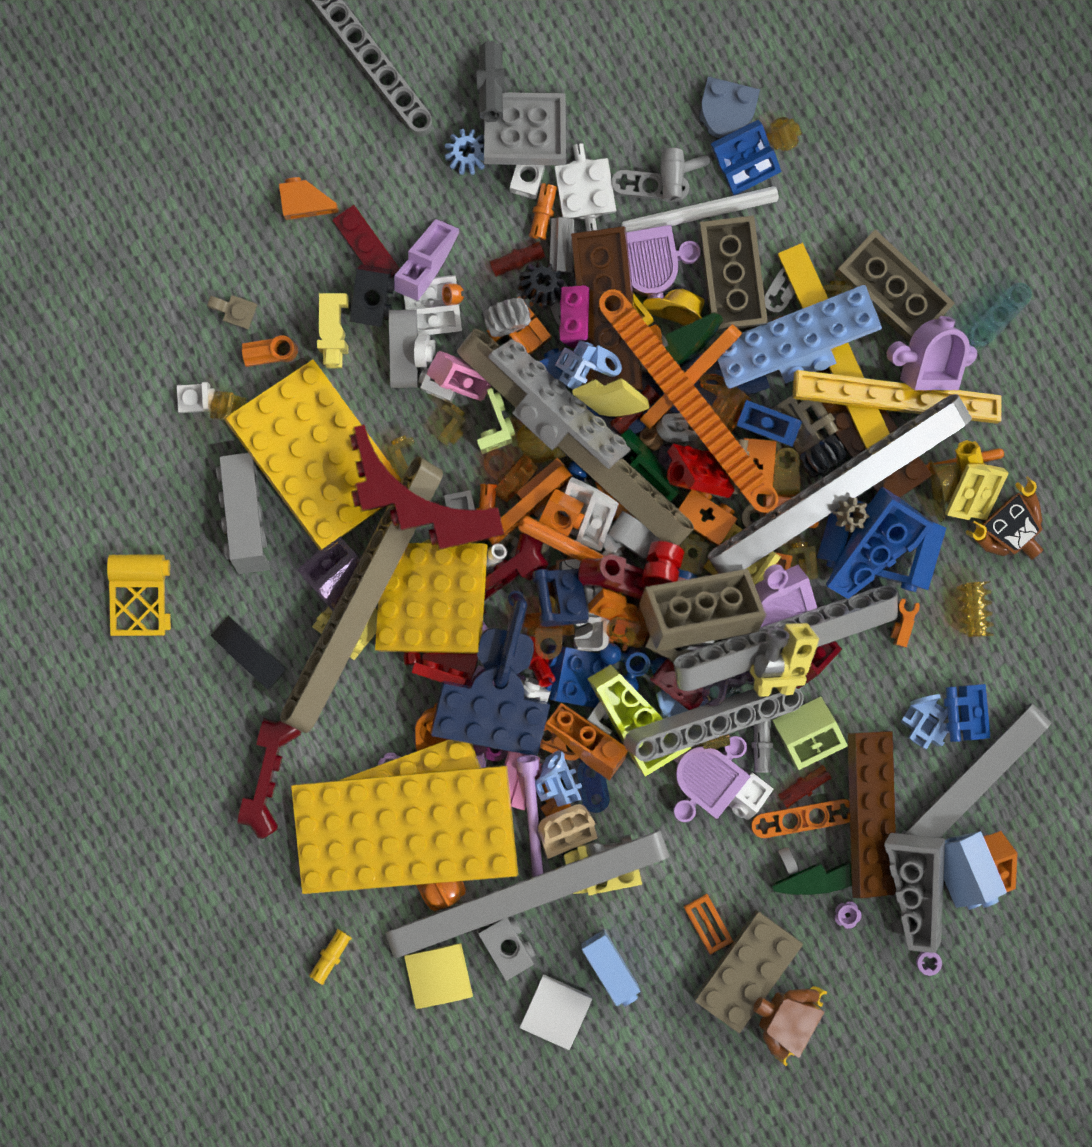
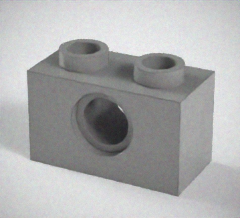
M509 917L488 925L478 933L506 981L534 965L533 957L536 956L529 941L524 943L519 936L523 931L515 918L510 920ZM506 939H511L516 943L517 948L512 953H506L501 948L502 942Z

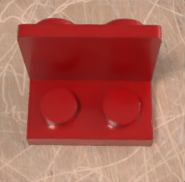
M424 652L421 663H414L412 673L442 683L447 681L470 686L479 658L477 653Z

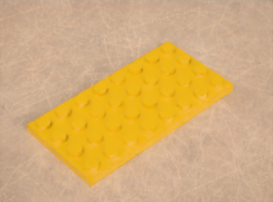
M507 765L295 784L291 786L302 894L514 877L518 875Z

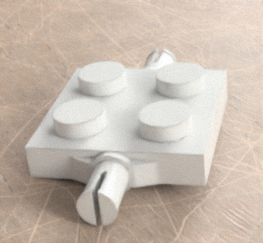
M575 144L572 146L575 161L570 164L555 166L554 168L561 213L564 218L585 220L586 231H591L590 225H592L593 231L597 230L596 218L601 215L616 213L608 158L598 160L586 159L584 144H579V151L578 145Z

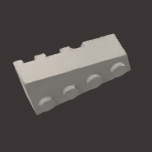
M249 453L221 456L220 466H216L218 482H222L223 491L219 492V502L221 508H225L226 517L221 518L223 533L228 535V543H224L225 557L230 559L238 574L270 570L269 561L263 553V548H267L264 529L260 527V523L264 519L261 502L257 500V497H260L256 463Z
M890 833L885 842V848L889 855L890 870L895 881L896 897L901 908V919L908 950L936 953L941 943L945 838Z

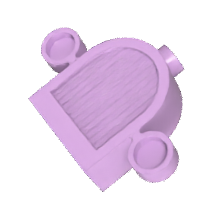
M671 225L627 232L633 291L648 299H663V294L672 287L676 279L678 261H682L685 264L695 263L701 253L699 245L693 241H686L680 246L679 250H676Z
M940 316L939 319L930 320L921 325L913 334L909 347L900 341L891 344L887 350V358L897 366L904 365L900 380L914 390H959L965 366H969L975 361L977 350L969 344L967 336L954 327L955 320L953 318Z
M777 564L771 565L764 572V580L755 585L766 613L761 627L817 608L809 578L799 565L784 570L782 566Z
M739 736L729 737L724 744L725 751L723 753L708 746H697L673 759L677 763V783L680 789L688 796L686 800H680L674 806V815L679 821H691L696 814V804L718 819L751 776L731 761L733 758H739L745 754L747 745L743 738Z

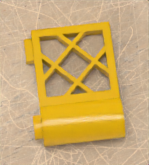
M164 554L109 555L107 574L110 594V636H164L165 630H171L170 613H165V576H170V560H165ZM116 587H126L134 594L125 606L116 598ZM133 587L142 588L137 592ZM147 587H158V599L151 606L140 594ZM136 598L148 608L139 619L127 609ZM157 604H158L159 612L154 609V607H155ZM117 605L121 608V610L118 613ZM124 611L135 623L128 630H117V617ZM151 611L159 619V629H148L141 620ZM136 625H138V626H140L142 629H133V628H134Z

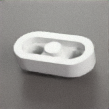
M418 335L414 346L415 367H427L429 362L433 361V356L436 354V342L431 340L430 335Z

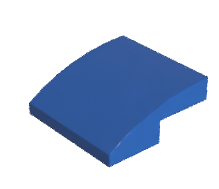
M759 120L711 143L717 162L733 195H737L782 172L776 154L769 144L763 124Z

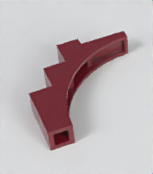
M365 424L353 427V434L349 435L352 451H358L360 461L355 462L358 477H364L365 480L354 485L355 490L351 491L354 507L359 506L360 511L364 512L393 505L394 510H390L393 527L398 526L399 532L431 524L432 529L428 530L432 546H437L438 551L504 535L498 507L484 510L454 509L418 496L403 486L382 464L369 440Z

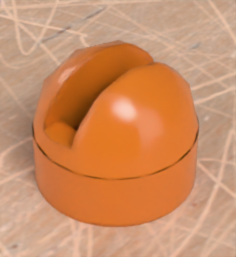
M453 283L443 286L442 299L445 305H457L463 301L464 296H461V291H464V289L460 285Z

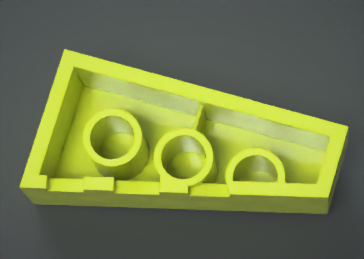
M612 665L607 666L588 678L623 743L629 731L663 720L653 707ZM691 747L645 762L639 760L632 753L629 752L637 768L644 776H647L690 750Z

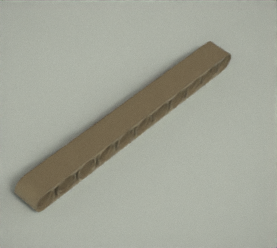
M477 328L473 329L457 349L459 356L517 408L527 393L489 359L490 353L500 346L485 332ZM570 433L559 443L558 447L661 541L679 546L694 530L692 522L623 458L608 469Z
M419 456L410 463L400 483L418 496L431 501L442 479L443 471ZM393 505L388 506L282 709L281 721L303 733H308L314 727L416 528L399 532L398 526L393 527L390 510H394Z

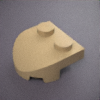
M584 805L571 806L541 820L538 825V834L548 859L597 839L594 827L595 822Z

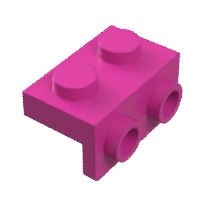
M587 286L562 287L559 335L560 341L571 348H576L580 340H587L589 288Z

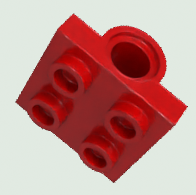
M673 444L667 451L673 460L667 472L668 481L671 485L727 498L735 491L729 481L728 474L723 471L710 451H702L691 446Z

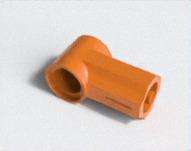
M282 335L273 339L242 343V355L246 367L276 362H290L298 354L297 344L289 337ZM288 342L290 345L289 353L280 356L278 352L279 346L282 343Z

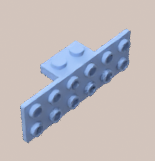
M862 285L768 322L766 325L743 332L718 359L726 386L729 389L776 370H780L785 383L793 381L796 370L816 372L837 364L831 350L832 348L876 332L882 327L865 285Z

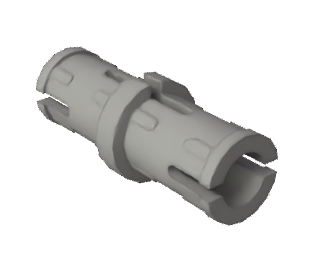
M771 719L754 725V742H751V748H754L753 772H771L770 754L771 748H773L770 736Z

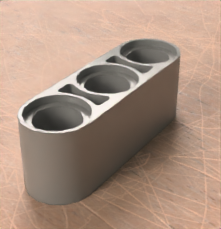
M389 310L391 388H418V367H415L414 360L415 340L418 337L417 310Z
M623 511L608 533L610 537L646 562L650 544L655 541H661L640 521Z

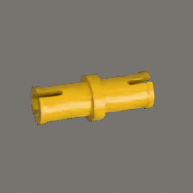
M337 929L327 948L322 949L320 952L322 956L309 974V977L324 985L334 965H338L341 961L339 957L352 937Z

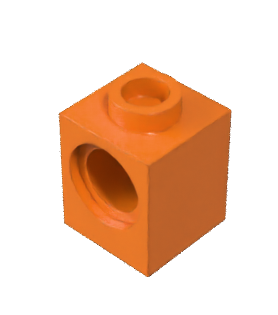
M555 489L539 522L569 536L573 528L578 530L585 515L581 511L585 503ZM560 511L566 512L569 517L563 516Z

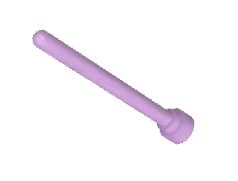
M524 755L517 758V769L521 772V776L524 777L532 875L534 877L543 873L535 775H537L539 770V758L535 755Z

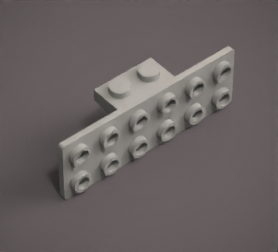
M511 339L490 353L489 359L527 393L526 397L512 413L551 450L555 449L565 436L570 433L608 469L631 450L621 436L614 434L606 426L603 419L586 408V404L577 397H574L566 389L565 384L555 379L540 361L532 358L522 344Z

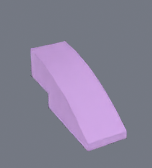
M435 219L408 251V260L394 275V291L418 301L447 258L458 236L459 229Z

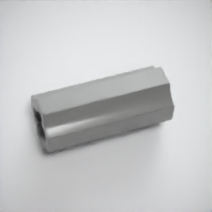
M564 217L551 218L549 264L552 263L551 270L553 272L560 270V275L572 274L573 267L571 234L574 233V219Z

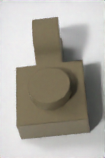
M231 295L229 302L210 296L207 306L210 309L225 313L224 322L249 330L258 304Z

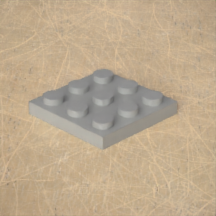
M503 93V118H500L497 122H487L485 120L484 164L566 165L565 93Z

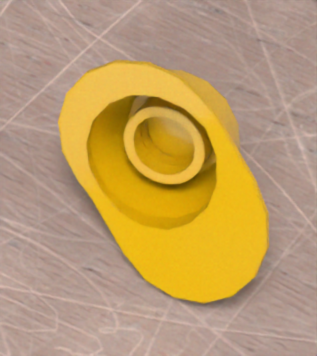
M675 289L670 291L663 299H646L643 302V306L654 316L686 326L702 318L701 313L705 300L688 290Z

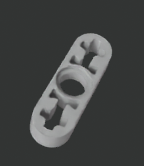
M620 170L612 177L613 191L620 196L663 200V195L660 194L662 190L661 174ZM625 176L628 182L635 183V177H640L638 183L639 192H634L635 186L627 185L626 189L622 190L620 185L616 184V181H620L621 177ZM684 177L681 187L685 191H682V198L674 202L682 201L688 195L689 183ZM645 180H655L658 184V189L654 193L645 192L642 187Z

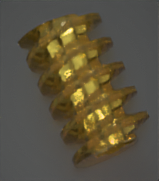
M991 581L963 583L956 587L957 590L965 592L964 595L957 597V601L965 603L964 606L958 608V611L966 614V616L958 620L960 623L967 625V627L960 629L959 633L967 635V637L995 636L994 633L986 631L987 628L994 626L993 622L986 620L987 617L993 615V612L985 609L986 606L992 604V601L984 598V596L992 593V590L984 588V585Z

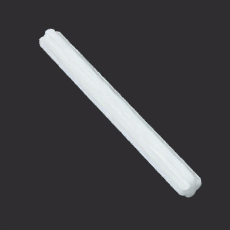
M773 186L623 221L621 227L625 226L627 232L667 225L674 226L778 201L779 195L776 187Z

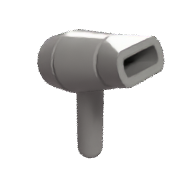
M679 148L664 149L660 161L663 201L674 202L682 198L681 186L684 173L709 165L710 157L703 155L685 161L683 150Z

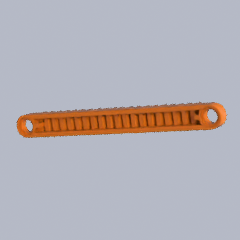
M615 289L604 292L600 297L599 307L605 317L757 511L763 513L772 511L778 503L776 490L624 294ZM609 296H617L620 299L621 306L617 311L606 309L605 301ZM761 491H768L772 495V502L766 507L760 506L756 500L757 495Z

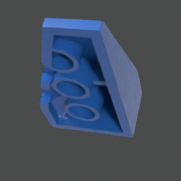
M881 487L866 507L865 511L869 518H866L862 523L864 528H855L826 583L827 587L847 599L873 581L875 575L886 566L890 568L896 563L895 560L907 550L911 552L915 549L934 525L903 499L884 487Z

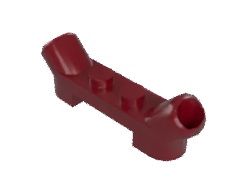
M524 532L521 533L515 557L509 561L500 562L495 566V571L486 577L484 601L521 575L530 581L532 580V572L546 569L548 562L541 554L543 542Z
M609 554L602 558H584L580 562L578 577L579 581L585 586H601L638 599L642 598L647 587L641 581L644 569L626 564L625 558ZM682 577L678 578V581L687 580Z
M264 718L262 721L256 745L267 748L254 799L249 797L242 799L237 823L251 826L259 839H264L278 830V824L266 803L268 798H273L276 782H272L274 771L279 772L283 756L279 755L280 748L301 736L302 733L283 723L281 719L273 721Z

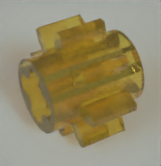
M781 117L771 123L770 129L772 132L767 133L766 136L770 145H774L776 150L788 151L797 146L799 141L797 136H800L802 131L798 123H795L793 119L789 120L787 117Z

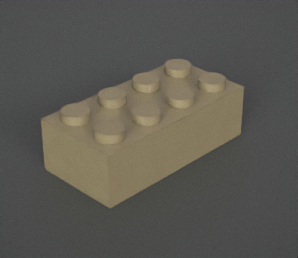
M754 215L700 222L698 231L709 314L716 313L722 315L724 320L716 333L725 332L732 324L739 330L753 329L766 325L768 321Z
M876 229L835 272V275L851 290L865 285L876 313L908 343H910L913 334L921 325L944 316L955 304Z
M748 569L646 587L639 603L656 651L759 632L766 617L765 610Z
M756 909L694 995V1001L740 1034L755 1013L753 1007L759 997L765 999L803 946V943Z

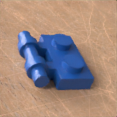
M986 684L959 686L960 697H957L956 687H946L944 707H947L949 723H946V731L950 733V742L961 741L960 730H963L964 741L990 738ZM958 706L961 707L962 722L959 721Z

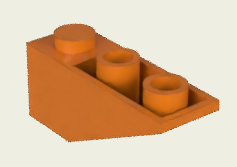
M563 703L558 706L546 722V725L586 765L609 781L626 758L628 750L623 744Z

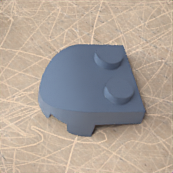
M708 77L699 111L700 122H703L708 128L709 134L720 139L752 123L760 89Z

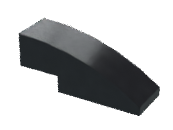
M229 615L210 635L267 689H271L288 670L287 667Z

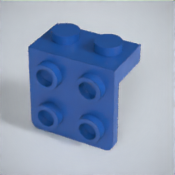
M549 644L546 655L549 659L548 665L555 676V681L552 682L549 677L552 685L544 687L550 691L548 699L596 708L600 700L588 678L606 668L609 664L601 660L599 653Z

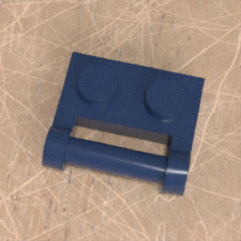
M541 569L532 572V579L537 586L542 614L539 616L541 626L584 624L588 622L589 616L583 584L579 581L578 577L579 569L554 571ZM549 582H553L558 614L552 613L547 585Z

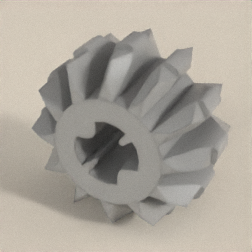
M512 298L497 303L494 306H490L483 313L487 330L494 337L517 332L531 322L529 309L521 298Z

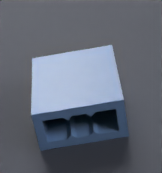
M981 831L954 836L945 840L944 881L955 907L967 906L968 910L981 905L988 907L999 902L997 897L1007 893Z
M602 930L581 943L584 954L616 1006L621 1003L623 1006H627L638 998L637 994L640 992L639 985L606 931Z

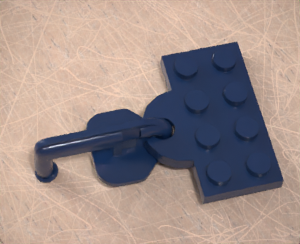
M512 591L508 595V602L513 606L508 629L489 628L483 632L477 656L484 669L474 676L470 686L443 681L430 733L431 736L538 756L550 704L549 702L524 697V687L517 674L530 666L534 643L528 635L520 633L527 602L521 592Z

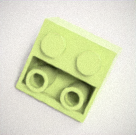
M821 696L800 706L799 709L772 720L797 770L848 746Z

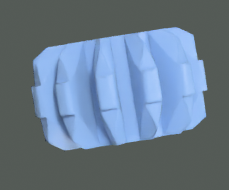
M461 129L460 138L454 134L450 136L454 144H445V149L450 151L445 154V159L448 161L453 160L450 164L452 170L460 165V175H464L466 168H469L470 174L474 175L475 165L480 170L484 169V164L480 161H484V144H482L484 135L481 134L475 139L476 132L474 129H471L469 136H466L464 129ZM467 146L471 147L474 154L469 153L468 157H464L461 150H466Z

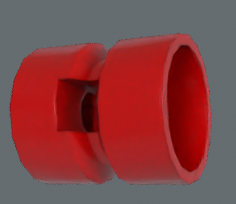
M652 542L646 559L648 563L645 564L641 581L643 584L650 587L678 582L679 571L677 569L681 568L684 550L670 542Z

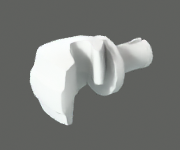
M585 586V600L589 616L587 623L589 624L576 630L574 636V648L576 650L599 651L606 648L609 643L610 620L589 613L588 603L602 590L601 586H594V592L592 586Z

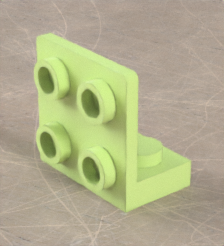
M492 388L487 389V393L501 431L497 432L496 428L480 434L482 438L478 439L477 442L482 454L511 444V436L515 435L509 417L504 419L501 411L505 410L499 392L494 394Z

